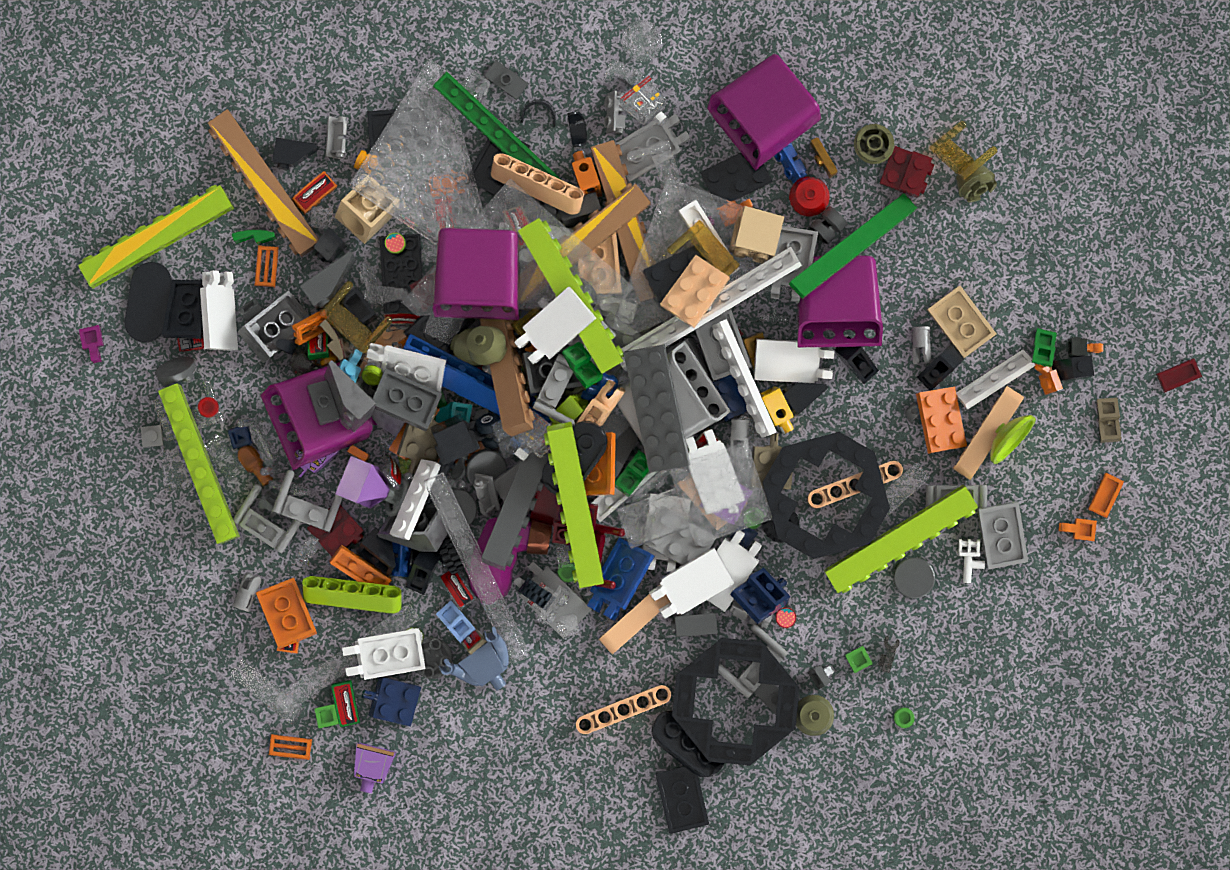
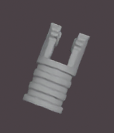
M912 327L913 364L920 363V348H923L924 362L926 364L931 363L930 327Z
M731 419L730 456H736L737 440H741L742 457H748L749 420Z
M249 572L245 573L232 605L233 607L250 612L261 577L253 576Z

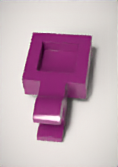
M96 325L79 329L82 349H89L91 362H102L98 347L104 346L100 326Z

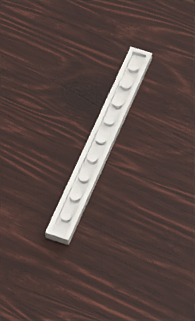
M790 247L726 285L695 328L675 316L621 349L624 353L625 351L665 344V347L802 265ZM622 357L624 362L621 363V366L627 371L625 358Z

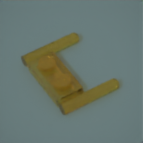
M960 121L931 145L929 149L965 180L993 157L998 150L995 146H992L974 161L970 155L951 140L967 126L965 121Z
M700 220L667 248L668 253L674 254L690 240L712 266L727 276L740 266Z
M347 281L319 314L365 354L370 349V344L378 340L393 320L387 316L372 333L345 307L339 304L353 287V283Z

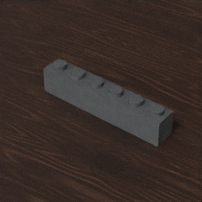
M531 446L526 448L525 452L529 455L524 461L521 460L481 557L482 563L505 571L506 566L510 567L515 555L512 554L514 547L518 548L522 536L519 534L522 528L526 529L530 517H527L529 510H534L538 500L535 498L537 491L541 492L544 486L542 471L549 459L548 453L536 448L531 449Z

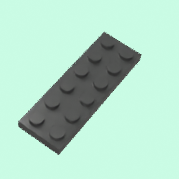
M665 344L625 351L623 354L649 473L689 466L690 459Z

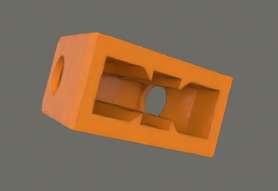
M584 151L575 152L573 154L575 162L572 163V168L578 188L584 192V195L596 192L598 198L602 197L600 182L591 157L586 158Z

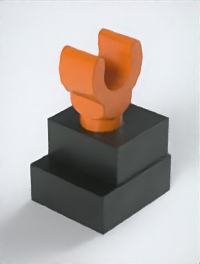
M1080 337L1068 339V357L1087 356V352H1103L1102 343L1087 344V339Z

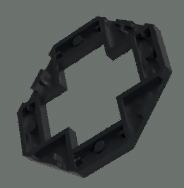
M841 432L782 447L762 482L777 539L812 559L870 544L890 510L875 452ZM829 450L864 470L854 488L869 496L871 500L852 533L833 524L823 541L788 521L798 502L782 494L781 491L800 458L819 467Z
M720 638L714 645L676 674L672 716L708 761L751 766L796 729L800 687L763 642ZM720 659L760 663L758 683L779 685L775 727L754 724L752 745L711 741L713 720L693 718L697 677L718 679Z

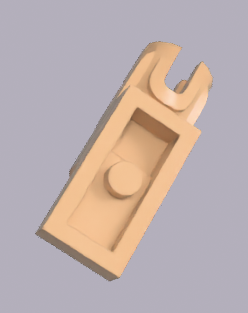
M608 380L597 396L591 400L577 423L591 421L602 426L626 392L625 389L622 387L616 389L608 399L606 394L616 384L614 381Z

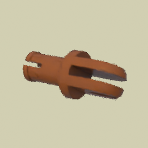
M249 445L239 449L237 457L248 473H253L262 486L269 484L273 477L263 466L264 459L257 450Z

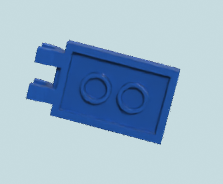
M618 538L602 567L603 579L614 581L616 587L608 589L592 586L590 592L594 595L587 606L600 613L603 602L608 604L609 606L603 615L616 622L620 608L626 610L655 556Z

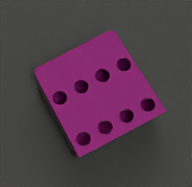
M772 54L724 88L712 94L707 107L712 117L755 171L821 120L818 103L777 54ZM724 104L728 112L726 114L718 113L719 105ZM736 119L740 127L737 129L730 128L729 123ZM748 134L752 142L749 144L742 143L741 138L743 135ZM758 149L759 154L756 159L753 157V153Z
M442 228L439 230L433 302L434 317L519 320V235L513 230ZM446 304L452 305L449 310H443L440 305ZM461 305H473V307L469 311H464ZM481 306H493V309L490 312H485ZM502 307H510L513 310L507 313L503 311Z
M867 255L857 256L802 299L800 297V302H797L798 348L882 346L883 323L877 267L873 257ZM814 256L813 263L822 256ZM870 329L876 335L873 338H867L864 332ZM826 330H831L835 336L832 339H826L823 333ZM846 330H852L855 333V337L848 339L843 333ZM805 331H812L814 337L808 340L802 334Z
M328 366L271 384L260 395L293 470L366 440L371 435L373 429L371 418L355 432L351 429H346L341 424V419L319 425L307 385L325 381V373ZM275 395L280 396L282 401L278 406L271 403V398ZM281 414H288L290 422L287 424L281 423L279 421ZM295 432L298 440L290 442L287 439V434ZM303 450L301 459H296L295 452Z

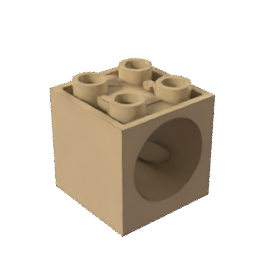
M367 175L341 200L335 218L365 244L392 218L398 201Z
M744 206L737 213L728 251L738 258L751 257L753 258L752 261L757 263H764L770 260L776 253L784 216Z

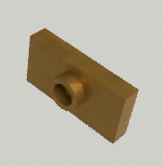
M814 138L810 142L816 154L814 159L819 167H824L829 178L837 174L838 170L820 139Z

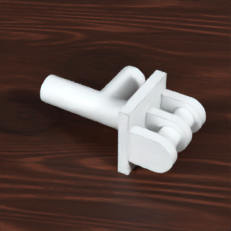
M959 539L957 553L959 556H964L963 583H971L972 569L985 568V561L972 560L973 556H980V539H976V541H971V539L962 541V539Z

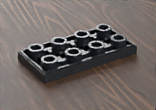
M420 234L402 235L406 246L398 254L390 253L385 246L387 236H379L384 317L388 314L422 315L424 313L409 286L423 278Z

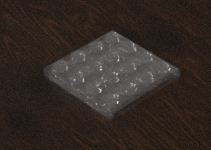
M747 441L692 459L689 466L669 469L695 546L772 519Z

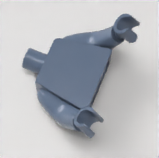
M492 627L491 633H487L486 630L484 631L487 643L478 648L472 655L467 656L458 664H452L448 659H444L446 665L443 667L438 666L443 675L451 674L471 685L481 687L490 681L496 691L506 685L500 674L507 669L509 664L508 649L504 639L497 633L496 628Z

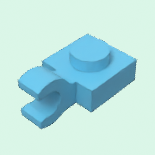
M357 349L354 350L353 354H350L348 361L343 359L339 364V368L355 383L361 371V368L356 365L363 354Z

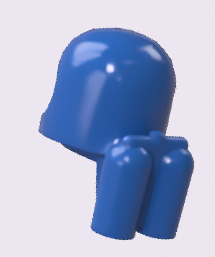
M604 373L602 380L587 388L586 391L583 390L581 398L591 401L597 396L608 380H612L616 384L606 396L613 395V391L618 388L616 376Z

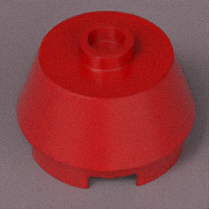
M810 176L797 180L792 185L789 193L792 208L800 215L807 217L822 213L828 206L830 199L829 190L825 183L816 177Z

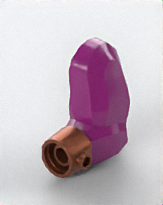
M498 517L490 518L486 522L473 550L471 568L468 575L470 591L477 598L487 602L497 601L505 597L512 586L513 569L517 563L518 554L527 551V554L547 555L552 525L535 520L529 521L526 529L522 528L519 534L522 536L519 547H514L512 554L515 556L511 566H506L505 571L481 562V557Z

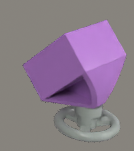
M351 456L335 494L370 509L382 500L386 501L385 511L388 516L394 517L398 515L410 484L407 479L401 478L400 485L396 481L390 486L385 470Z

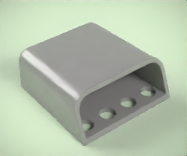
M684 341L667 353L684 436L687 439L711 424L718 422L731 411L686 341ZM683 352L686 355L685 362H677L675 354ZM687 370H695L697 378L689 380L686 377ZM627 380L616 388L620 389L622 387L626 391L617 405L643 444L630 381ZM704 386L708 389L707 397H700L698 395V387ZM712 403L719 406V413L716 415L711 414L708 410L709 405Z

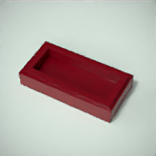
M1194 358L1156 374L1164 393L1202 377Z

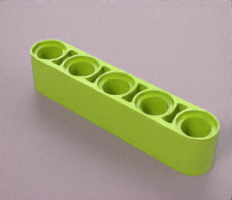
M308 576L302 581L303 600L307 603L383 613H397L402 609L401 589L396 586L318 576Z

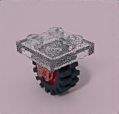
M528 577L518 590L529 599L527 603L540 611L536 620L544 625L554 622L558 616V613H556L557 609L560 606L564 607L570 598L568 596L570 591L561 585L554 591L541 582L538 585Z

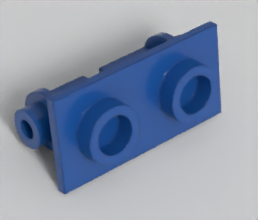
M790 143L774 155L778 162L782 163L785 176L795 183L799 178L807 176V169L801 159L793 161L792 158L798 154L792 143Z
M392 542L393 552L398 554V558H395L396 566L392 571V576L409 577L412 566H409L412 548Z

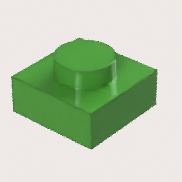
M863 645L845 655L854 673L873 664Z
M335 704L314 708L318 728L339 724Z

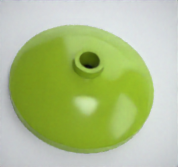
M1033 415L1015 418L1006 425L1002 423L995 431L997 435L992 443L990 459L993 464L1003 461L1025 439L1035 424L1036 418Z

